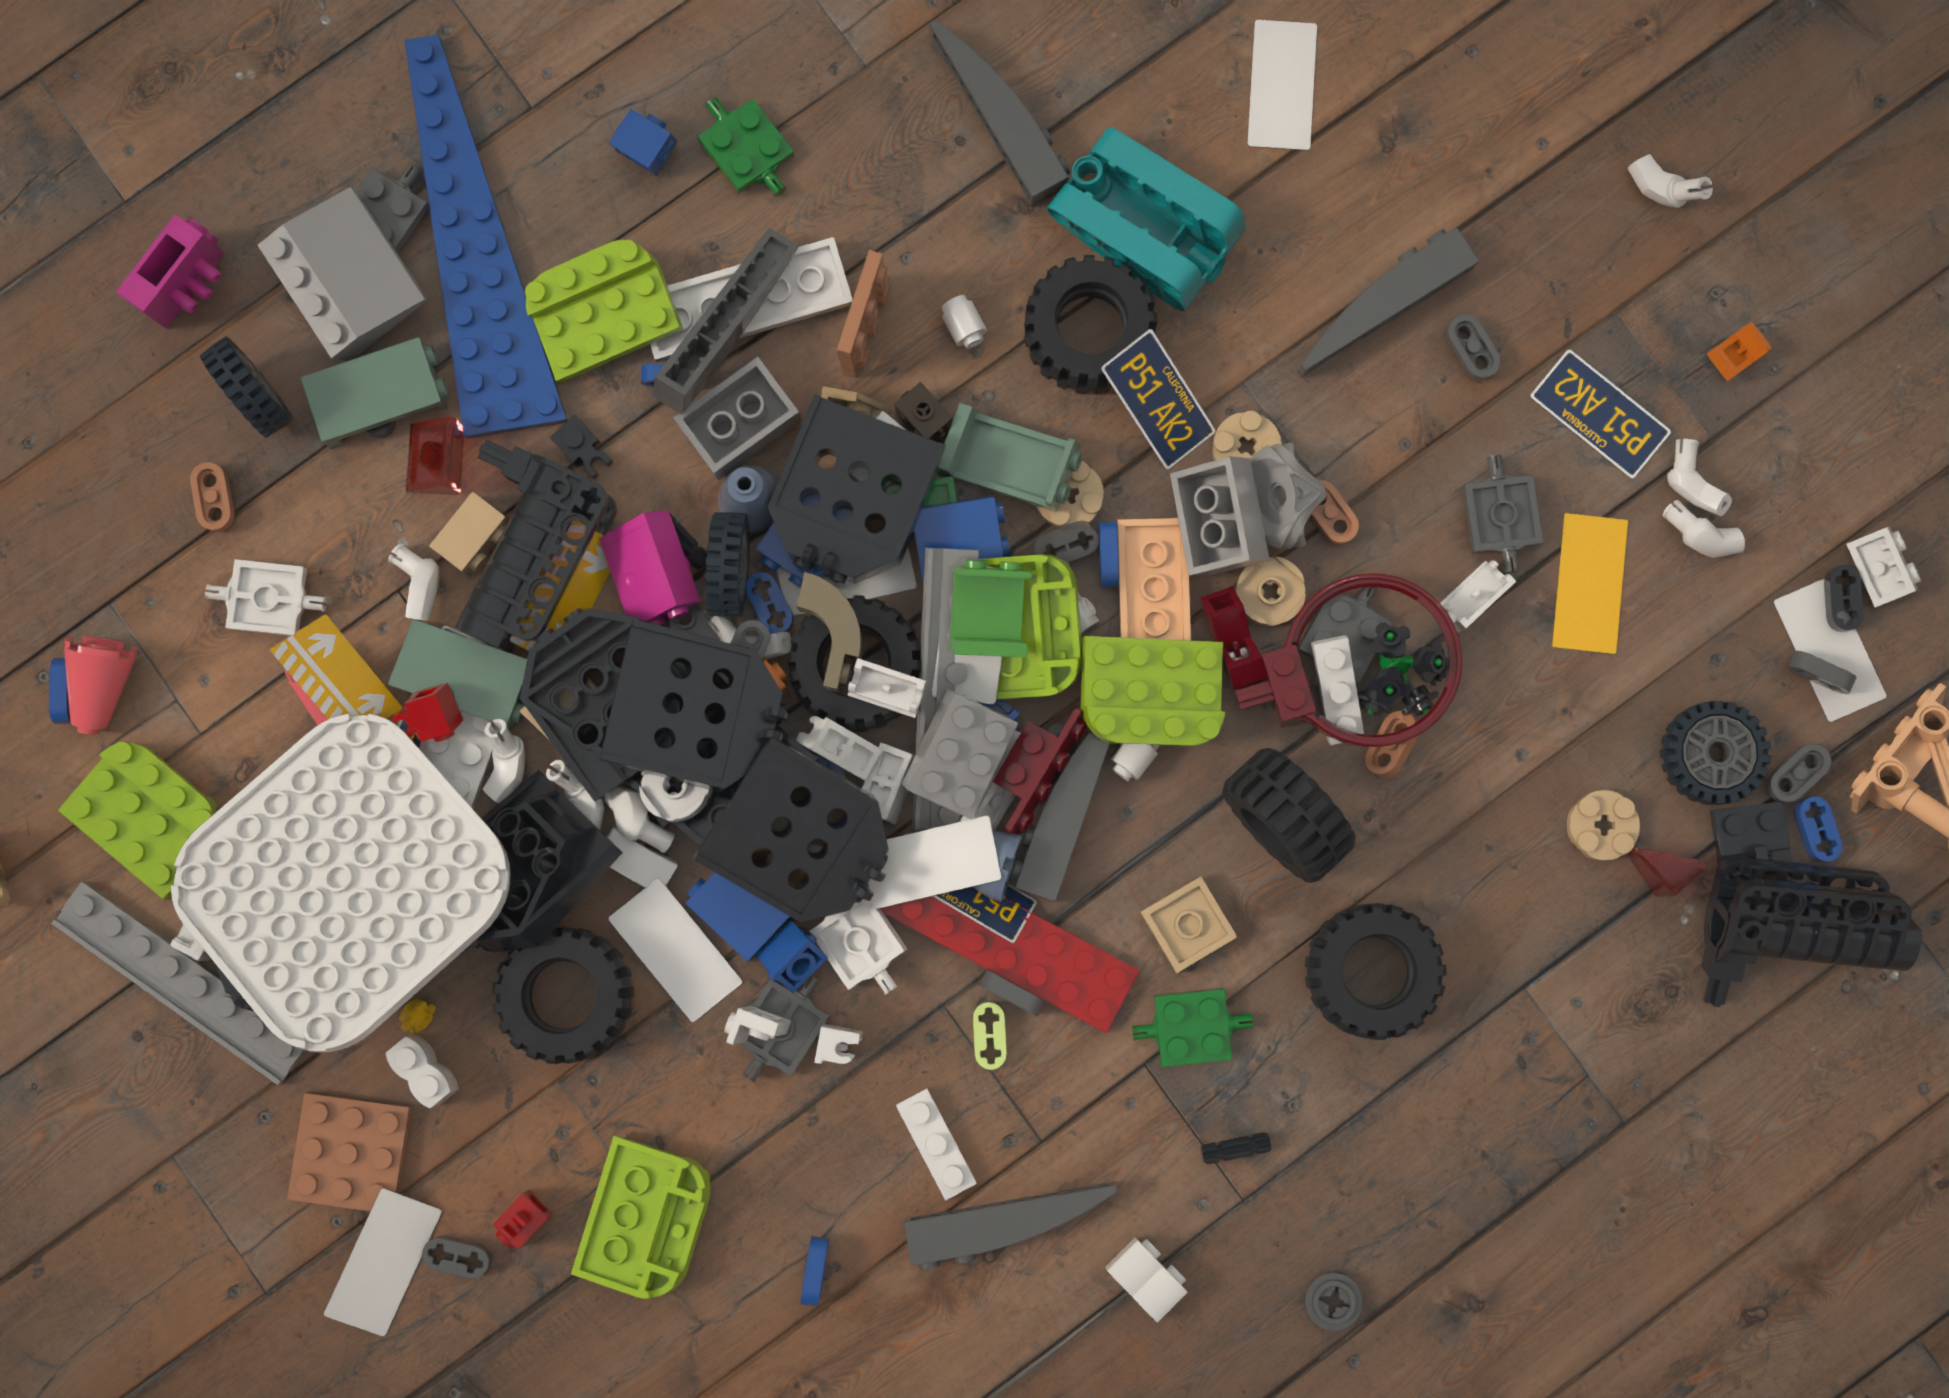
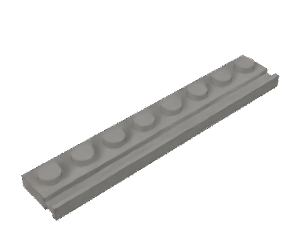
M925 547L920 649L921 671L919 672V679L925 680L927 686L917 712L915 755L947 688L955 691V685L963 683L967 678L966 668L959 663H955V654L949 651L954 566H965V560H978L979 550ZM939 644L937 696L933 697L932 687ZM913 793L912 828L914 830L936 828V826L961 822L963 815Z
M81 882L60 910L62 912L57 919L52 921L51 924L275 1084H283L286 1076L293 1070L305 1053V1050L296 1048L274 1035L255 1011L245 1010L233 1004L236 997L225 993L220 976L192 957L171 947V942L89 883Z

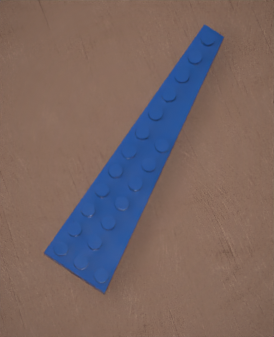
M431 35L405 40L406 54L464 437L469 439L566 423L568 418L556 382L554 381L547 355L534 320L527 315L525 290L520 280L519 271L489 187L439 35Z

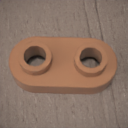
M212 462L201 463L193 469L190 475L196 518L202 527L212 532H221L231 526L235 516L229 478L226 471ZM215 476V485L212 487H208L207 480L210 477ZM221 509L222 517L214 521L213 513Z
M1320 480L1325 486V504L1318 505L1310 517L1328 541L1337 545L1346 544L1358 532V519L1335 486L1328 481ZM1334 523H1343L1345 532L1337 533L1334 530Z
M1401 710L1395 711L1385 718L1376 735L1394 733L1418 721L1410 713L1403 716ZM1418 736L1395 745L1369 747L1365 756L1367 768L1379 778L1386 779L1395 776L1401 770ZM1391 758L1390 763L1387 766H1383L1384 760Z

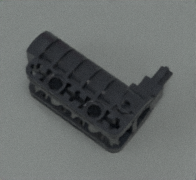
M486 439L479 449L478 458L502 469L501 474L506 479L519 485L517 489L522 493V496L455 628L497 649L511 653L515 643L510 641L512 635L521 640L534 641L537 636L546 630L595 531L602 535L607 534L616 516L617 506L613 498L597 482L544 457L533 455L517 446H514L513 450L510 451ZM573 521L585 524L586 531L580 539L573 540L567 535V530ZM598 525H602L601 528H600V530L598 531V530H597ZM564 540L569 545L578 548L575 553L568 549L565 554V559L569 564L566 568L563 566L558 568L555 576L562 579L557 584L551 578L545 577L544 574L546 571L552 574L555 564L551 560L554 555L559 557L565 547L560 544ZM541 584H550L554 590L552 599L546 603L538 602L535 598V591ZM529 602L539 609L546 610L543 616L536 612L533 618V623L537 625L534 631L528 630L526 634H523V627L519 622L522 618L527 620L533 610L527 608Z
M1728 857L1719 863L1705 914L1704 942L1707 946L1701 966L1709 976L1703 1001L1711 1003L1714 1007L1725 1005L1730 982H1742L1746 963L1755 964L1757 956L1907 971L1914 965L1919 955L1922 943V930L1911 919L1912 910L1910 906L1900 896L1890 893L1888 882L1878 872L1747 857ZM1735 867H1738L1741 873L1751 875V880L1745 875H1735L1734 879L1731 880L1727 873L1734 872ZM1768 871L1778 872L1776 881L1761 878ZM1787 874L1791 879L1802 880L1806 874L1811 881L1819 882V885L1811 882L1796 883L1795 881L1787 880ZM1838 878L1846 879L1845 888L1831 887L1830 884ZM1855 881L1861 887H1871L1873 882H1875L1878 885V889H1873L1869 891L1864 890L1863 888L1855 887Z

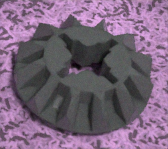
M1324 1273L1312 1280L1305 1293V1309L1311 1320L1319 1327L1329 1331H1339L1348 1328L1358 1319L1362 1310V1295L1356 1283L1348 1276L1341 1273ZM1337 1286V1297L1348 1305H1336L1329 1316V1305L1323 1302L1322 1299H1319V1297L1331 1296Z

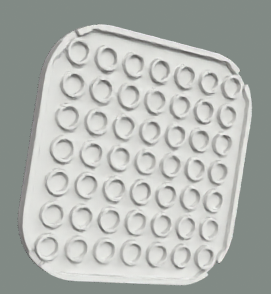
M350 714L331 718L313 728L188 838L174 864L177 869L174 886H171V895L175 911L184 926L270 1031L281 1040L296 1048L321 1053L348 1048L366 1038L492 925L504 906L510 885V866L506 851L495 833L397 725L377 715L351 716Z

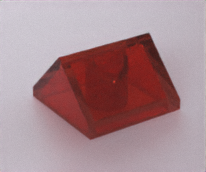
M447 416L411 424L406 492L460 495L464 433L462 424L455 417Z

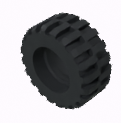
M1084 255V260L1076 262L1075 257L1064 260V266L1060 268L1054 265L1047 271L1046 277L1039 279L1035 284L1033 294L1029 296L1026 305L1024 322L1026 347H1029L1030 358L1034 365L1040 366L1041 374L1047 380L1051 377L1055 379L1058 387L1064 390L1068 386L1076 388V393L1086 394L1087 390H1095L1096 394L1106 393L1107 388L1112 385L1103 373L1102 366L1149 329L1153 330L1154 333L1156 332L1157 313L1154 312L1155 301L1152 293L1147 294L1145 290L1147 284L1141 276L1133 277V269L1125 263L1120 268L1114 265L1115 259L1105 256L1104 262L1095 261V255ZM1083 297H1095L1111 304L1120 314L1123 323L1122 334L1117 344L1105 352L1096 354L1082 353L1072 349L1062 340L1058 332V317L1065 305Z
M854 595L853 598H847L855 612L861 632L875 637L885 648L888 655V668L919 678V672L921 671L919 642L909 622H906L901 613L894 607L890 608L885 605L884 601L876 598L874 600L865 599L863 595ZM806 615L800 622L801 627L798 632H794L790 641L792 646L790 652H788L787 663L789 665L788 675L790 683L799 701L813 716L823 720L827 717L847 730H855L857 732H866L867 729L875 727L881 728L887 725V722L893 718L897 719L901 713L843 695L839 692L826 690L823 687L825 679L822 665L823 657L827 647L832 642L831 634L822 620L814 615L809 617Z
M1271 748L1260 749L1225 781L1222 791L1227 804L1232 808V812L1242 822V825L1273 858H1276L1284 868L1290 870L1293 875L1301 878L1303 881L1309 883L1320 881L1353 850L1356 835L1351 829L1352 826L1349 821L1343 816L1342 811L1302 768L1295 765L1287 756L1281 755L1279 751Z
M1375 903L1356 905L1349 909H1343L1336 913L1331 920L1323 923L1319 928L1320 932L1318 935L1313 937L1309 947H1311L1309 957L1306 956L1304 967H1307L1308 977H1305L1306 987L1310 988L1312 994L1311 1000L1314 1006L1320 1009L1323 1013L1322 1016L1329 1023L1337 1026L1339 1030L1354 1036L1373 1040H1386V1038H1398L1407 1035V1031L1419 1028L1424 1024L1423 1019L1427 1015L1434 1013L1438 1007L1435 1002L1438 996H1443L1445 986L1441 985L1442 976H1447L1446 965H1442L1441 955H1444L1441 944H1436L1433 939L1435 936L1434 932L1429 926H1424L1420 922L1421 918L1413 913L1402 910L1398 906ZM1372 937L1388 940L1397 946L1405 958L1407 967L1406 981L1399 995L1393 1000L1380 1005L1365 1004L1353 997L1347 990L1342 976L1343 961L1350 948L1357 942Z
M571 927L554 928L538 947L510 950L507 953L509 957L506 962L500 963L497 973L500 974L498 982H493L492 993H496V1003L492 1004L494 1014H499L501 1023L498 1026L502 1034L507 1033L511 1038L509 1043L517 1050H524L527 1057L534 1060L541 1059L549 1064L579 1062L607 1049L612 1045L613 1040L619 1037L626 1028L624 1024L627 1018L631 1017L633 1007H630L631 998L634 997V987H631L629 978L632 974L629 966H625L622 961L623 955L618 949H614L604 937L597 936L592 931ZM560 961L576 963L583 967L593 978L596 987V1004L591 1015L580 1025L569 1029L555 1028L543 1022L536 1013L532 1001V989L538 974L547 966Z

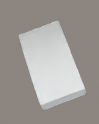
M613 827L608 838L623 853L610 868L645 888L656 879H660L666 886L678 866L677 862L645 846L644 842L639 839L628 840L617 828Z

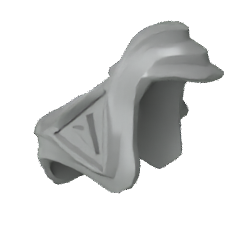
M1294 443L1275 444L1271 447L1267 445L1251 458L1266 543L1279 549L1282 547L1290 549L1292 547L1305 546L1304 526L1314 509L1325 499V486L1323 482L1307 472L1296 460Z

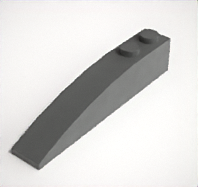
M937 20L930 22L931 38L1031 207L1059 192L1064 184L1068 182L1070 170L1065 159L1061 155L1056 157L1050 147L1053 145V141L1044 126L1039 128L1015 92L970 46Z
M1455 227L1447 233L1442 229L1427 239L1428 245L1418 251L1416 247H1413L1403 253L1398 258L1400 263L1372 283L1342 312L1323 334L1297 372L1302 378L1471 272L1479 260L1458 228Z
M768 228L655 376L653 397L681 415L684 414L764 303L797 251V244L773 229Z
M1092 731L1088 733L1059 777L1040 815L1036 828L1030 826L1026 832L1022 846L1028 848L1024 861L1017 859L1011 876L1012 880L1017 881L1015 889L1052 902L1056 901L1110 744L1101 741L1102 739L1094 735Z
M1114 1182L905 1218L904 1227L911 1266L919 1264L920 1270L941 1266L940 1260L954 1258L955 1263L976 1260L975 1254L1019 1243L1052 1230L1087 1212L1117 1193L1116 1185Z

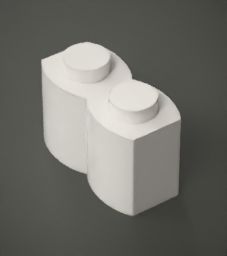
M405 1036L386 1052L390 1067L397 1075L408 1080L413 1096L422 1105L428 1108L439 1106L459 1090L453 1073L446 1066L437 1062L434 1050L420 1036Z
M1135 1237L1105 1268L1158 1323L1188 1293L1182 1286L1186 1279L1172 1264L1166 1269L1157 1260L1161 1253L1148 1239L1141 1243Z

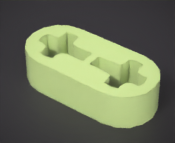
M985 1002L975 1009L973 1015L974 1049L978 1064L985 1069L993 1070L1003 1065L1006 1060L1005 1016L999 1005L994 1002ZM989 1007L992 1008L993 1014H999V1021L993 1022V1033L986 1034V1024L982 1021L979 1022L978 1017L985 1013V1008ZM986 1038H993L994 1048L1001 1050V1056L995 1057V1063H988L987 1058L980 1055V1052L987 1048Z

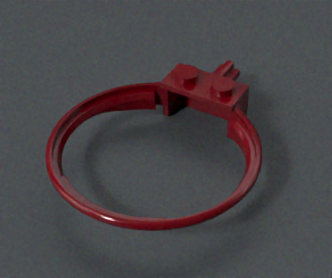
M1368 573L1349 576L1327 585L1308 600L1296 616L1282 649L1262 654L1267 676L1266 682L1235 690V695L1240 710L1273 702L1280 728L1306 721L1321 733L1342 743L1363 747L1395 745L1422 734L1432 727L1447 711L1456 695L1461 680L1463 658L1461 643L1456 627L1444 607L1430 593L1415 583L1386 574ZM1358 588H1387L1413 598L1424 606L1437 621L1448 648V677L1440 698L1422 719L1394 733L1383 735L1358 734L1336 726L1322 715L1316 718L1313 713L1317 711L1297 650L1303 631L1313 615L1332 598Z

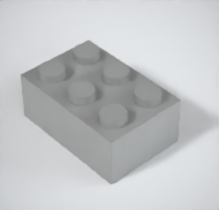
M756 357L692 403L683 415L678 413L673 417L678 427L718 481L802 421L797 408L759 357Z
M1229 456L1170 473L1189 576H1212L1270 561L1250 458Z
M947 688L902 785L908 791L972 820L1018 722Z

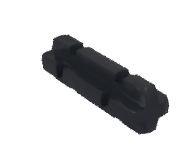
M670 513L684 555H688V560L695 568H702L706 564L708 553L702 547H698V542L680 523H676V519Z
M1264 1132L1254 1134L1253 1138L1244 1136L1220 1141L1219 1145H1216L1214 1142L1201 1146V1154L1205 1164L1218 1163L1219 1159L1227 1161L1252 1156V1152L1262 1154L1271 1151L1269 1135Z

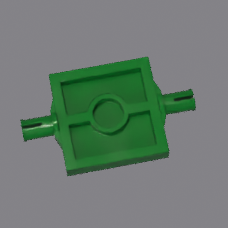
M717 97L712 98V102L709 100L705 106L717 121L712 127L698 135V142L737 193L740 194L751 185L764 181L775 197L779 196L780 193L782 194L786 190V186L779 180L775 172L780 165L794 156V151L755 100L751 99L737 110L730 112L726 111Z
M1224 988L1153 995L1155 1006L1153 1024L1132 1025V1034L1134 1041L1149 1038L1155 1039L1159 1047L1161 1067L1232 1060L1230 1044L1232 1030L1253 1028V1018L1251 1013L1231 1016L1227 1009Z

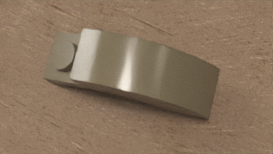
M804 572L797 608L800 612L816 616L828 627L831 634L832 647L823 687L826 690L839 692L841 684L847 685L850 676L851 664L846 663V659L857 660V658L861 659L862 656L860 626L850 603L835 586L821 577Z

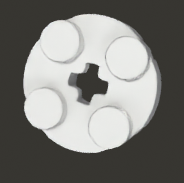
M645 772L641 774L643 778L639 790L643 804L652 814L670 822L688 820L697 815L705 807L713 793L711 790L683 783L680 793L672 792L669 794L668 789L671 787L670 779Z

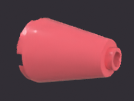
M69 636L64 640V656L70 724L76 726L79 733L98 735L99 730L107 729L137 658L138 648L132 645L130 651L124 650V642L83 636L82 643H73L74 636Z

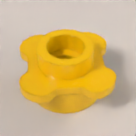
M420 999L410 1001L403 1008L399 1016V1020L402 1022L401 1029L404 1031L410 1030L413 1034L424 1030L431 1023L432 1014L435 1012L436 1006L433 1004L427 1005L425 1001Z

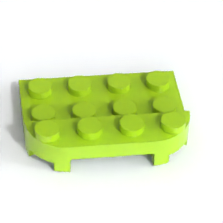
M631 240L609 242L541 273L525 289L527 315L534 320L555 380L559 383H563L684 330L658 261L647 250Z
M1050 554L978 559L987 561L986 567L1000 568V562L1022 563L1021 569L1032 572V579H1025L1021 629V641L1027 643V657L1002 656L996 699L1050 696L1069 688L1078 680L1082 670V636L1078 586L1069 563Z
M1084 636L1081 683L1083 721L1086 722L1094 735L1102 739L1101 741L1110 744L1194 746L1215 738L1220 731L1225 717V711H1221L1223 642Z
M118 742L101 752L99 756L102 759L58 811L158 896L168 900L171 896V886H174L177 869L174 864L181 848L188 838L217 812L218 805L210 796L204 795L157 755L158 752L154 749L135 743Z
M619 1135L613 1136L571 1275L643 1299L674 1292L687 1275L711 1194L709 1172L688 1156L682 1157Z

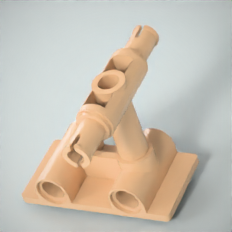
M1939 683L1934 691L1928 688L1916 703L1918 709L1912 718L1905 716L1894 732L1897 735L1892 744L1884 743L1873 758L1875 763L1871 771L1867 773L1863 770L1851 786L1854 790L1850 798L1852 799L1851 811L1856 814L1859 813L1868 800L1883 809L1897 808L1901 812L1905 809L1946 836L1949 849V746L1947 743L1949 711L1942 706L1946 686ZM1930 759L1946 806L1921 791L1920 785L1914 782ZM1884 783H1890V784H1893L1894 786H1889V785H1886V784H1884Z

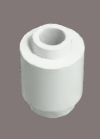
M959 295L942 305L941 309L944 313L942 319L958 347L965 346L966 349H970L984 341L983 335L987 332V328L971 300H967L965 295Z
M1121 744L1110 759L1115 764L1112 767V771L1127 782L1131 777L1139 780L1158 755L1156 750L1160 745Z

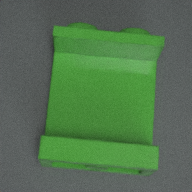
M965 560V566H954L949 651L956 655L1027 657V643L1021 641L1024 581L1025 579H1032V572L1021 569L1022 563L1000 562V568L986 567L987 561Z

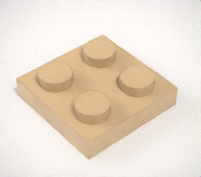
M1201 876L1140 912L1175 973L1180 972L1237 938Z

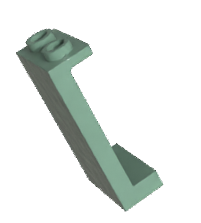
M418 337L300 377L321 442L332 449L344 445L342 439L435 407H438L440 410L448 408L445 398L450 397L443 377H437L434 366L439 365V361L433 346H427Z
M959 403L944 443L946 448L938 466V471L945 477L953 476L954 480L1058 512L1060 504H1065L1068 500L1071 485L1068 483L1072 472H1077L1081 465L1083 452H1081V447L1075 439L1068 438V441L1056 438L977 413L972 406Z
M412 619L388 685L414 694L417 691L448 682L460 711L491 722L495 719H501L506 722L508 728L513 729L515 723L520 724L524 717L520 710L525 705L521 701L520 695L527 659Z

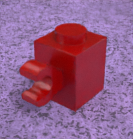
M448 682L417 691L404 703L406 709L398 711L391 718L393 722L405 721L409 728L404 729L403 732L409 738L417 733L420 742L433 738L435 742L449 739L455 735L454 730L464 721Z
M527 1190L492 1225L498 1230L495 1235L508 1248L514 1246L518 1250L554 1214L530 1190Z

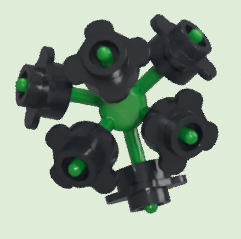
M1380 623L1376 626L1377 637L1376 641L1372 643L1371 648L1380 658L1382 670L1376 676L1370 678L1369 687H1366L1363 695L1359 694L1358 700L1363 702L1361 708L1366 710L1369 715L1376 714L1381 716L1382 711L1390 712L1391 708L1389 705L1393 703L1394 699L1404 696L1402 702L1406 708L1401 712L1403 716L1409 713H1414L1417 717L1427 714L1434 706L1432 700L1438 697V691L1430 693L1425 685L1414 688L1405 674L1409 668H1414L1415 672L1421 675L1422 680L1430 682L1431 686H1436L1437 681L1441 682L1443 678H1446L1449 670V660L1444 656V649L1441 643L1433 641L1430 647L1418 648L1413 657L1404 656L1407 652L1406 639L1411 636L1410 629L1406 626L1397 628L1391 627L1387 623Z

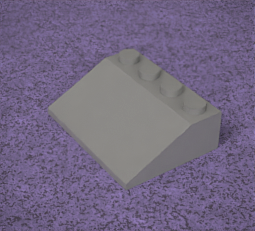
M349 187L282 224L257 245L333 359L348 361L355 359L428 300L353 187Z

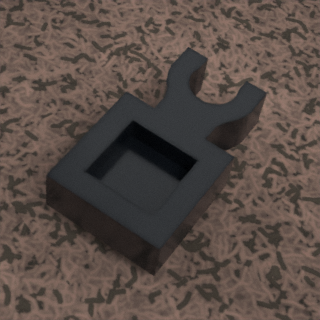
M576 415L550 437L574 465L582 459L585 470L593 479L599 476L592 468L595 460H603L608 467L613 463L606 453L594 449L600 441Z

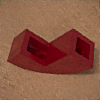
M1233 586L1200 597L1213 642H1223L1222 665L1234 690L1266 679L1263 658L1251 638L1244 605Z

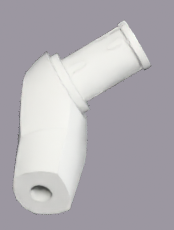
M1650 154L1638 159L1628 167L1641 193L1662 205L1679 208L1689 200H1704L1712 195L1713 188H1700L1701 186L1712 185L1708 177L1685 180L1679 175L1664 172Z
M1677 439L1674 469L1667 473L1669 486L1693 505L1719 516L1724 515L1732 503L1731 496L1707 483L1695 471L1699 442L1693 439H1683L1682 442L1681 439Z
M1679 500L1673 502L1676 507L1669 504L1662 514L1666 520L1683 534V543L1701 554L1716 558L1744 551L1745 539L1739 528H1716L1706 518H1697Z
M398 544L391 551L397 557L391 554L388 560L411 576L405 617L429 621L439 587L440 568L432 558L422 559L404 544Z
M714 616L708 621V625L721 641L731 642L737 629L731 617ZM778 632L770 634V642L762 660L788 654L792 646L790 633ZM746 634L745 638L749 643H755L758 641L759 635Z
M495 719L493 722L498 730L495 731L490 722L484 730L485 735L494 746L492 751L494 770L483 791L492 800L500 803L522 782L526 757L524 743L521 738L511 734L505 721Z
M562 760L552 762L550 765L557 769L559 773L557 774L548 768L546 772L547 778L564 788L566 797L600 830L605 808L602 798L594 802L568 765Z
M619 785L605 795V802L614 811L616 826L624 837L630 841L640 839L657 848L662 853L667 851L675 834L649 820L647 815L648 809L643 804L638 792Z

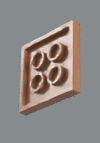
M872 250L868 251L837 347L842 374L856 378L858 369L864 370L870 353V350L867 349V341L869 336L874 338L880 322V318L877 317L879 304H886L890 291V285H888L889 276H886L888 267L884 266L883 254Z
M312 1092L304 1093L287 1200L371 1211L381 1189H387L399 1194L412 1106Z

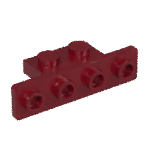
M1077 707L1058 737L1028 721L992 781L1021 799L1005 827L1008 833L1020 835L1021 832L1025 833L1030 828L1034 820V814H1032L1039 801L1041 803L1044 802L1052 789L1051 780L1057 771L1061 772L1067 765L1070 758V753L1068 752L1074 741L1078 742L1084 736L1088 726L1082 719L1083 711Z

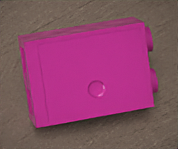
M175 214L117 289L116 293L167 329L181 309L188 313H193L197 309L198 303L191 298L193 294L204 301L210 299L213 294L212 289L202 282L205 278L212 283L220 279L221 272L214 268V266L223 256L224 252L215 245L218 239L209 233L204 226L191 217L184 221Z
M669 510L642 513L599 538L626 615L638 617L644 622L666 626V619L673 620L690 613L689 607L701 602L690 572V562L685 558Z

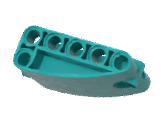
M1107 127L1091 148L1089 154L1079 158L1074 163L1072 177L1064 184L1046 208L1052 218L1103 259L1105 256L1115 259L1114 265L1120 268L1124 263L1133 269V277L1141 276L1145 281L1148 291L1182 312L1187 310L1206 283H1212L1219 276L1226 263V256L1246 230L1244 213L1235 203L1113 127ZM1087 174L1097 175L1093 180H1082Z

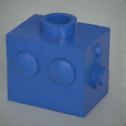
M630 108L622 123L617 127L609 144L617 153L657 176L663 164L669 159L670 153L677 144V140L670 132L665 130L666 124L650 113L646 118Z
M791 919L755 954L764 964V968L768 970L767 975L774 982L780 981L792 993L828 959L824 952L816 945L817 938L811 932L807 933L805 928L800 929Z

